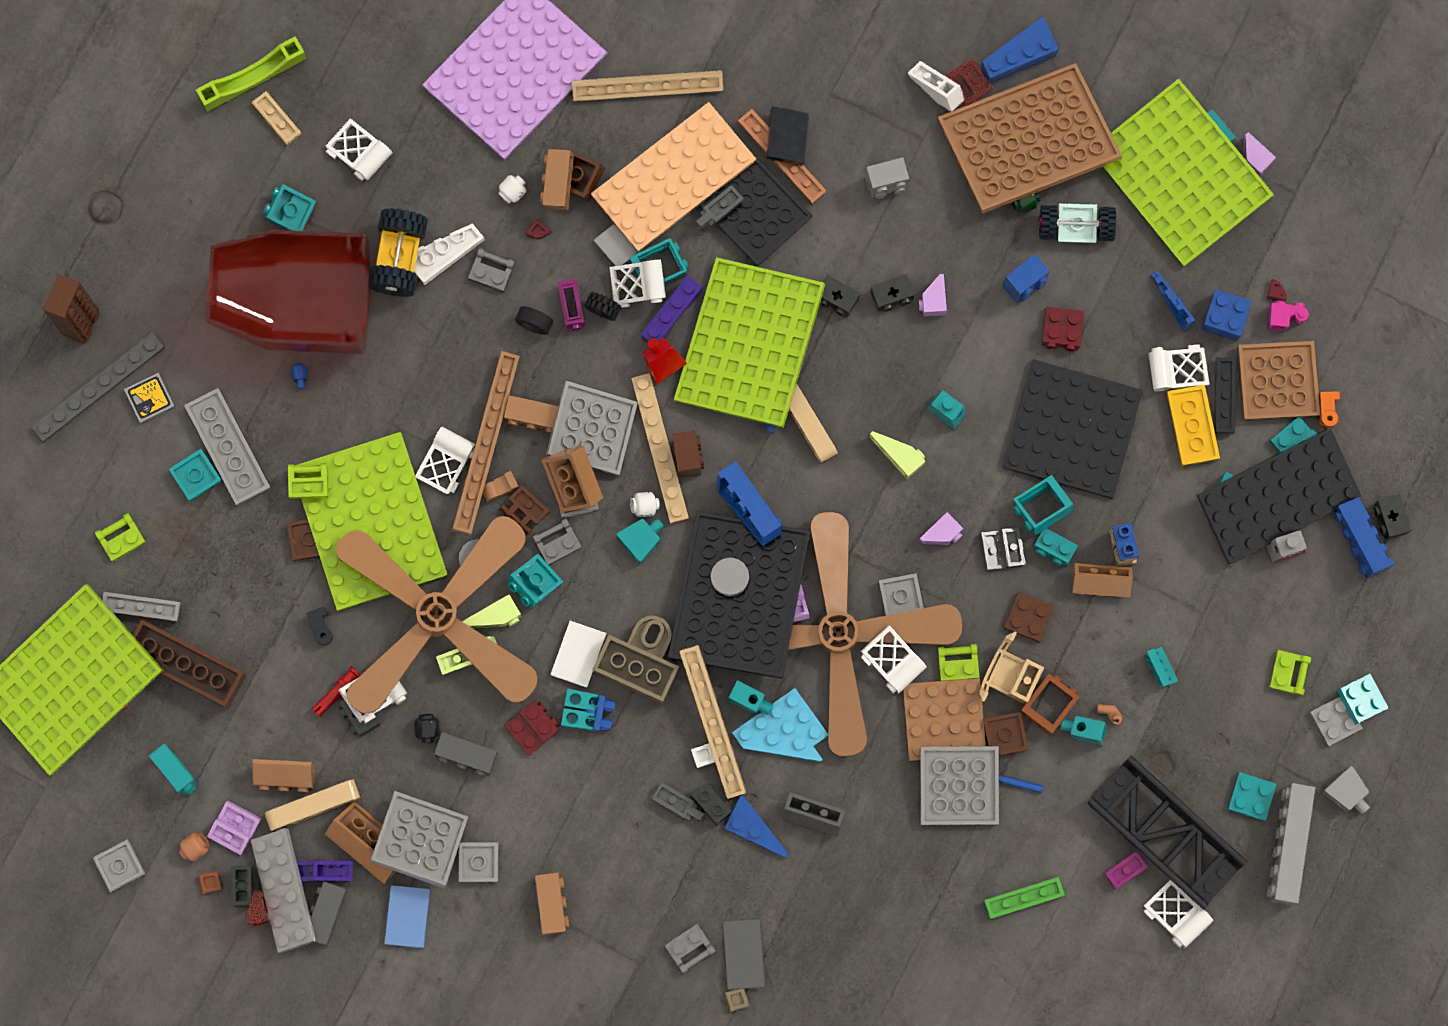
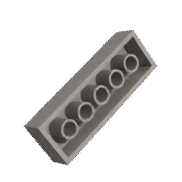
M1292 783L1282 790L1281 801H1284L1283 808L1279 809L1278 820H1281L1280 828L1277 827L1275 839H1278V843L1272 853L1275 863L1274 866H1271L1269 877L1272 878V883L1268 885L1266 894L1269 897V902L1289 906L1299 902L1315 787Z

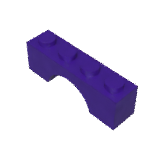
M687 275L642 332L641 340L647 343L652 338H656L658 341L661 338L666 339L679 317L700 296L702 286Z

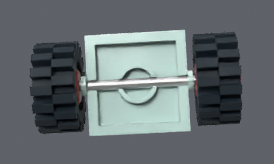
M1059 204L1058 214L1057 206L1041 205L1039 215L1040 239L1055 240L1058 227V242L1096 243V229L1098 231V241L1115 240V207H1099L1097 220V205Z

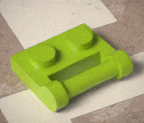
M327 463L313 466H294V464H289V499L328 497ZM321 473V477L295 478V474Z
M129 513L123 515L124 518L102 531L98 530L95 532L112 562L146 543ZM127 524L129 525L130 529L107 542L106 536Z
M970 644V646L938 647L940 681L980 678L977 644ZM971 654V659L945 661V656Z
M1277 650L1269 688L1304 696L1305 689L1303 687L1308 664H1311L1312 658ZM1296 661L1301 664L1296 687H1292L1290 684Z

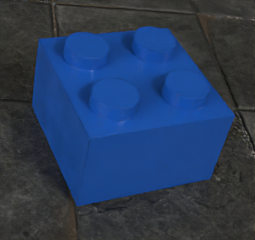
M1034 254L1005 277L1003 287L1016 303L1020 300L1024 302L1032 295L1031 293L1034 289L1040 290L1046 285L1050 271Z
M1215 289L1201 330L1238 341L1241 337L1252 301Z

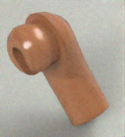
M1097 705V714H1107L1114 725L1121 724L1123 716L1116 706Z

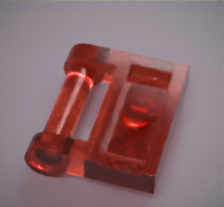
M972 58L945 76L960 85L964 98L962 103L964 107L976 102L993 90V86ZM960 75L973 93L971 97L966 94L956 80L957 76Z

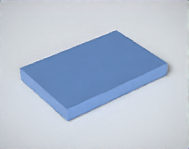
M391 885L385 945L424 948L430 889Z

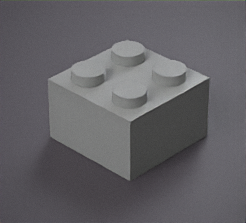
M903 157L866 167L865 180L871 198L881 199L889 193L900 194L907 189L909 176Z

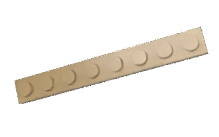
M722 71L572 81L573 101L723 91Z
M650 373L633 377L631 380L670 524L688 520V513Z
M696 645L680 650L727 799L745 794L746 789L700 647Z

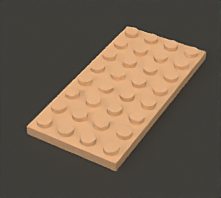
M708 102L593 191L591 196L639 253L753 164L756 158Z

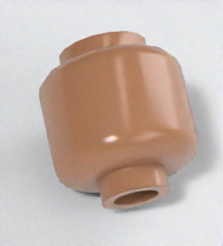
M193 832L180 842V855L185 860L189 859L195 862L207 854L209 842L202 833Z

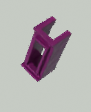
M576 278L557 281L566 329L571 331L580 330L582 326H585ZM573 288L578 316L569 318L564 290Z

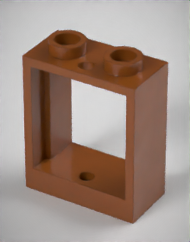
M1055 674L1047 675L1020 711L1023 716L1050 736L1080 698L1077 695V690L1071 686L1066 687L1062 684L1063 680ZM1048 682L1072 699L1054 724L1030 708Z

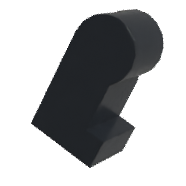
M321 607L307 612L306 615L316 641L320 645L330 644L333 635L327 628L323 618L328 616L326 608Z

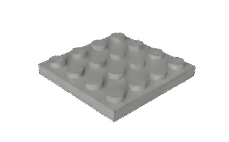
M565 381L546 455L550 456L565 449L583 445L593 469L619 476L638 402Z
M920 746L921 825L999 824V746Z
M394 791L370 863L445 888L468 816Z

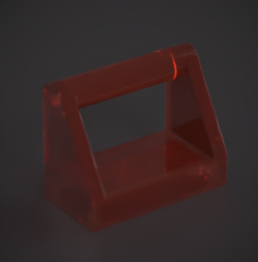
M259 890L253 892L246 917L248 925L252 927L270 923L264 893Z

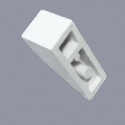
M920 61L908 72L910 78L939 105L950 112L964 101L960 85Z

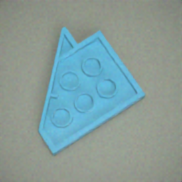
M795 688L773 703L769 715L760 712L732 732L743 749L821 762L823 759L814 746L828 737L824 727Z

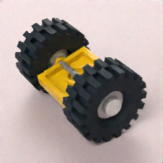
M394 208L381 210L378 225L381 237L376 264L370 268L368 288L392 296L409 297L414 295L418 277L414 273L419 240L425 238L428 223L427 217L422 214H416L417 212H409V210Z

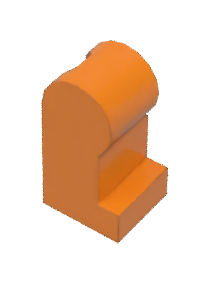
M1340 391L1319 393L1321 414L1319 416V423L1325 429L1332 428L1338 422L1335 402L1340 399Z

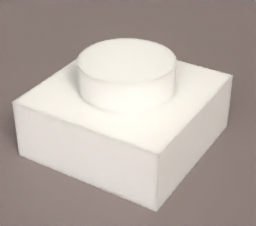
M710 744L691 749L697 769L715 763Z

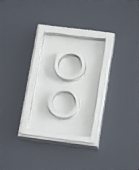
M570 621L551 676L587 688L606 633Z

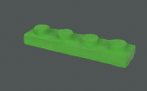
M1057 877L984 900L989 918L993 919L1063 897L1065 894L1060 879Z

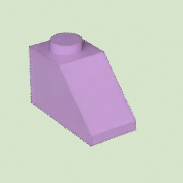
M1249 132L1245 135L1243 139L1244 159L1260 176L1274 162L1276 157Z
M940 274L922 294L921 300H918L919 311L923 312V317L946 315L944 274Z
M947 512L919 539V543L932 545L956 543L963 536L961 534L963 528Z

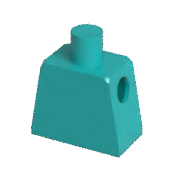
M943 390L938 392L926 407L927 410L954 430L966 416L965 407Z
M641 519L618 532L616 536L641 565L660 543L657 533L664 526L658 519H655L649 525L644 519Z
M738 680L728 699L729 703L755 715L758 710L769 715L773 704L763 700L765 694ZM754 698L757 702L755 704H751L749 702V699Z
M1075 716L1074 721L1063 719L1061 730L1071 732L1073 739L1102 747L1107 726L1102 721ZM1080 727L1086 728L1084 731H1078Z

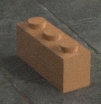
M548 149V155L544 157L546 173H543L542 176L544 192H541L540 202L546 209L568 210L574 160V154L571 150Z
M509 395L504 420L511 426L518 427L520 424L525 425L529 430L537 431L538 428L545 430L544 432L547 434H551L558 406Z
M1074 563L1072 593L1130 598L1133 582L1132 568Z
M559 873L536 875L535 880L542 934L565 933L566 928L569 927V918L564 916L563 909L567 908L566 896H562L561 889L565 888L564 879L559 877Z

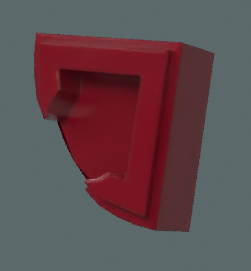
M538 219L525 231V235L534 239L544 238L551 233V230Z
M1272 279L1267 298L1286 302L1287 295L1284 288L1277 280Z

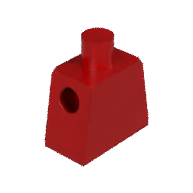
M656 338L650 339L647 342L648 348L642 353L648 372L657 384L687 364L680 353L665 338H661L659 341Z

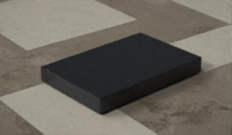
M772 106L766 159L803 166L809 113Z

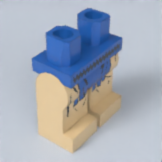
M1128 523L1112 527L1109 534L1112 547L1115 548L1114 555L1117 566L1122 567L1136 564L1139 553L1132 524Z

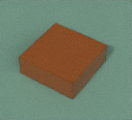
M219 871L199 875L203 895L222 890Z

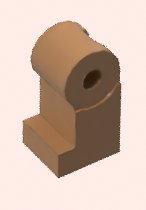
M509 471L494 481L485 484L482 494L486 502H492L515 492L519 487L512 472Z

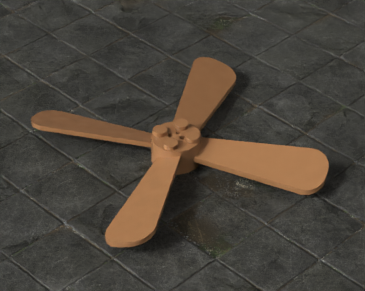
M824 512L816 515L811 521V534L827 615L819 625H793L789 650L822 645L826 651L830 652L828 744L834 754L847 757L859 754L864 750L867 743L850 653L857 642L870 643L882 630L890 625L906 644L950 645L959 640L962 634V618L956 607L943 604L856 621L847 613L849 525L844 516L839 513ZM890 632L884 636L883 643H893V635Z
M505 516L494 519L442 593L433 592L430 594H426L366 533L351 531L339 540L336 546L339 559L416 610L418 622L350 685L347 690V699L354 709L363 714L377 711L431 636H445L508 701L520 703L533 693L538 680L536 671L524 661L457 619L456 610L522 550L525 545V533L520 525L513 519Z

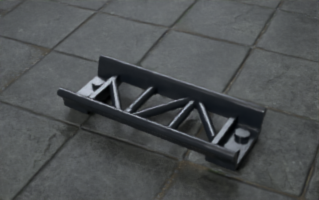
M1132 755L1087 802L1092 809L1203 910L1235 873L1248 862ZM1141 781L1163 802L1136 830L1138 782ZM1130 792L1128 829L1111 812ZM1168 807L1187 823L1144 834ZM1188 832L1163 860L1143 843ZM1196 836L1195 881L1190 886L1169 864ZM1203 839L1220 853L1204 873Z

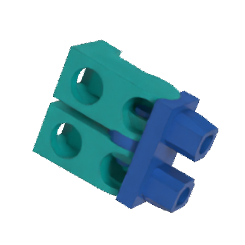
M567 689L561 728L594 732L611 730L612 719L602 718L603 711L614 713L615 701L605 699V696Z

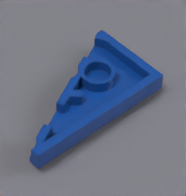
M1158 271L1151 275L1153 281L1183 332L1189 330L1195 322L1194 317L1184 306L1180 296L1174 293Z
M740 795L724 829L786 858L788 855L787 851L746 798Z

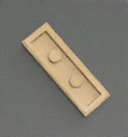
M267 91L251 102L287 146L302 135Z

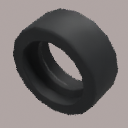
M526 306L520 307L515 318L516 323L523 328L542 335H547L553 324V319L550 316Z

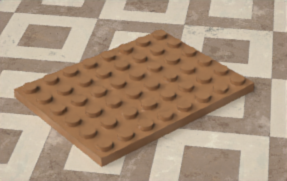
M1076 63L938 117V122L982 214L1122 159V154Z

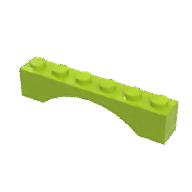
M295 36L278 45L272 52L253 65L230 76L213 80L196 89V92L205 109L209 112L306 60L305 52Z

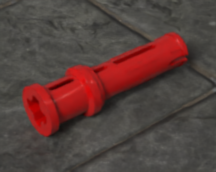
M352 666L349 667L350 670L342 678L339 677L337 679L338 683L311 708L319 717L341 696L338 691L340 688L361 676Z

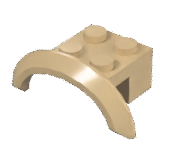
M1017 632L1007 635L994 655L980 687L979 693L982 701H985L989 687L1023 704L1029 701L1044 667L1028 659L1023 660L1006 651L1013 642Z

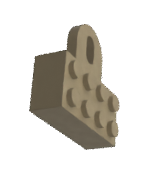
M646 616L637 622L627 643L608 635L592 669L593 673L664 704L679 672V666L663 659L672 638L669 624L661 617ZM652 625L659 626L660 633L653 644H648L645 641V637L649 628Z

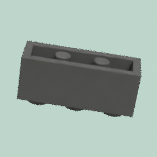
M442 732L434 755L438 757L437 760L448 764L451 761L456 763L455 767L467 770L468 767L474 769L475 774L485 777V774H491L498 752Z
M790 792L782 819L838 837L846 810Z
M323 882V885L318 886L316 892L318 899L316 904H312L309 915H312L311 923L316 942L329 946L348 890L327 882Z

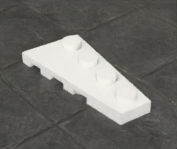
M470 224L450 233L445 238L434 240L433 243L427 246L418 247L414 273L426 285L485 239L477 228Z

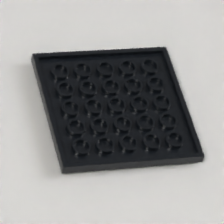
M1033 359L1002 468L1043 480L1052 475L1060 485L1113 499L1143 390Z

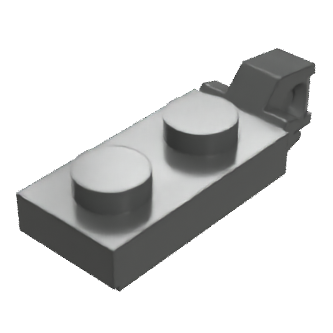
M732 185L729 186L703 208V211L700 212L702 217L696 221V225L702 229L708 223L711 226L716 224L742 203L744 198Z
M662 782L651 798L684 819L690 820L693 817L701 821L704 816L702 812L696 809L698 805L693 800Z

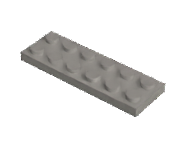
M219 388L184 405L236 506L271 489Z
M284 828L252 839V848L278 953L316 942L289 829Z

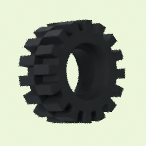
M596 292L590 293L584 305L587 310L595 315L611 321L616 320L621 309L619 303Z

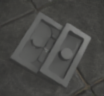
M1020 527L979 533L985 571L1026 565Z

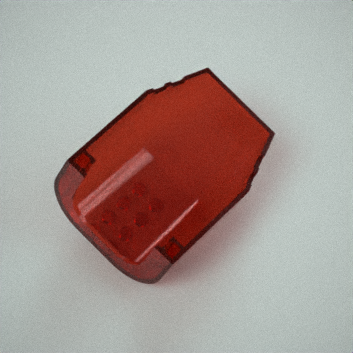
M266 230L261 234L253 236L251 234L243 239H233L210 246L206 323L265 350L364 354L370 288H368L367 284L371 268L370 245L366 233Z

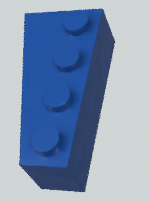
M1044 17L1037 20L982 61L981 70L988 84L1057 56L1059 49Z
M736 461L717 473V492L762 546L781 535V520L773 514Z
M1358 497L1337 506V510L1334 513L1335 518L1343 526V535L1352 546L1350 547L1354 558L1357 557L1360 563L1358 567L1361 574L1365 575L1366 578H1370L1392 567L1395 563L1392 558H1387L1385 544L1379 543L1377 529L1368 523L1371 520L1360 498Z

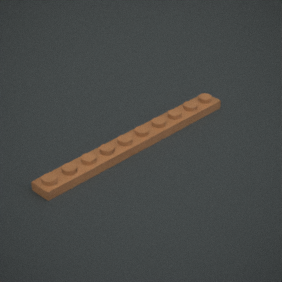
M504 351L500 353L452 531L471 536L520 356Z

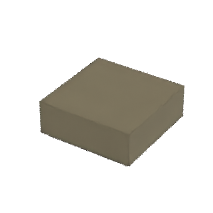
M744 988L725 993L730 1012L749 1006Z

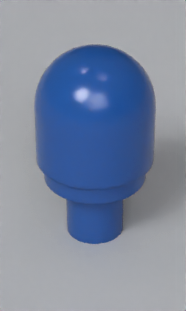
M295 363L291 369L292 379L294 382H297L298 389H305L304 381L308 377L306 366L303 363Z

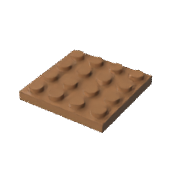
M1314 341L1244 344L1237 346L1243 421L1319 417L1321 415Z
M980 678L910 683L903 689L909 762L920 761V746H986L982 700L979 693L981 687Z

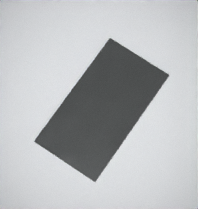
M760 919L724 921L723 930L728 990L765 987Z

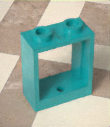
M671 238L630 257L631 264L640 263L669 249L679 272L664 278V286L687 276V269H689L684 258L681 259L678 254L681 252L676 242L673 243ZM635 267L634 271L637 277H639L640 269L639 267Z
M1052 475L1013 499L1014 512L1018 517L1022 516L1029 532L1032 530L1035 535L1074 512L1073 503ZM1049 490L1062 508L1035 524L1023 506Z
M163 744L149 755L178 793L183 796L187 794L188 796L197 789L195 786L199 783L166 744Z

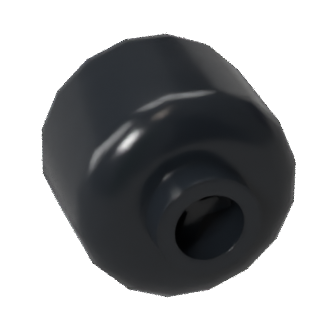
M434 714L418 715L419 718L414 721L415 737L422 739V743L434 742L433 738H437L440 735L439 719L434 717Z

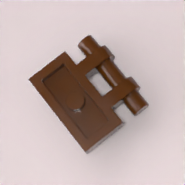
M523 485L508 498L513 505L509 508L506 504H503L500 508L504 516L513 519L527 535L533 530L528 523L532 521L538 525L550 512ZM518 509L526 515L523 520L515 513Z

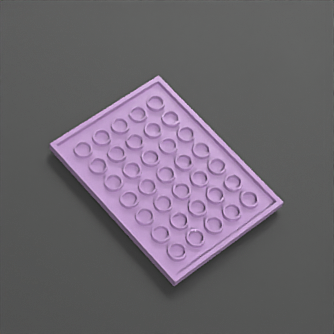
M504 0L422 86L502 159L506 160L573 90L572 81L583 80L607 55V52L549 0Z

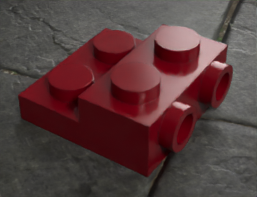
M1046 306L1041 345H1046V348L1049 349L1063 347L1066 351L1079 350L1081 347L1084 311Z
M532 701L517 716L504 725L528 756L559 732L557 729L559 724L553 717H547L544 713L547 709L541 702L536 703Z

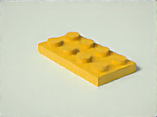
M1205 385L1167 391L1181 466L1219 460L1220 455Z

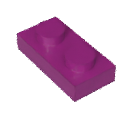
M1136 851L1104 874L1116 890L1148 868V866Z

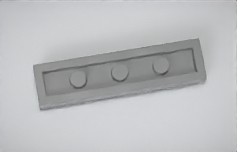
M104 592L102 599L114 614L178 622L180 602Z

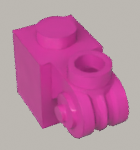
M1284 301L1271 303L1268 312L1267 329L1287 331L1290 318H1293L1296 324L1304 323L1309 316L1305 304L1293 303L1292 306Z

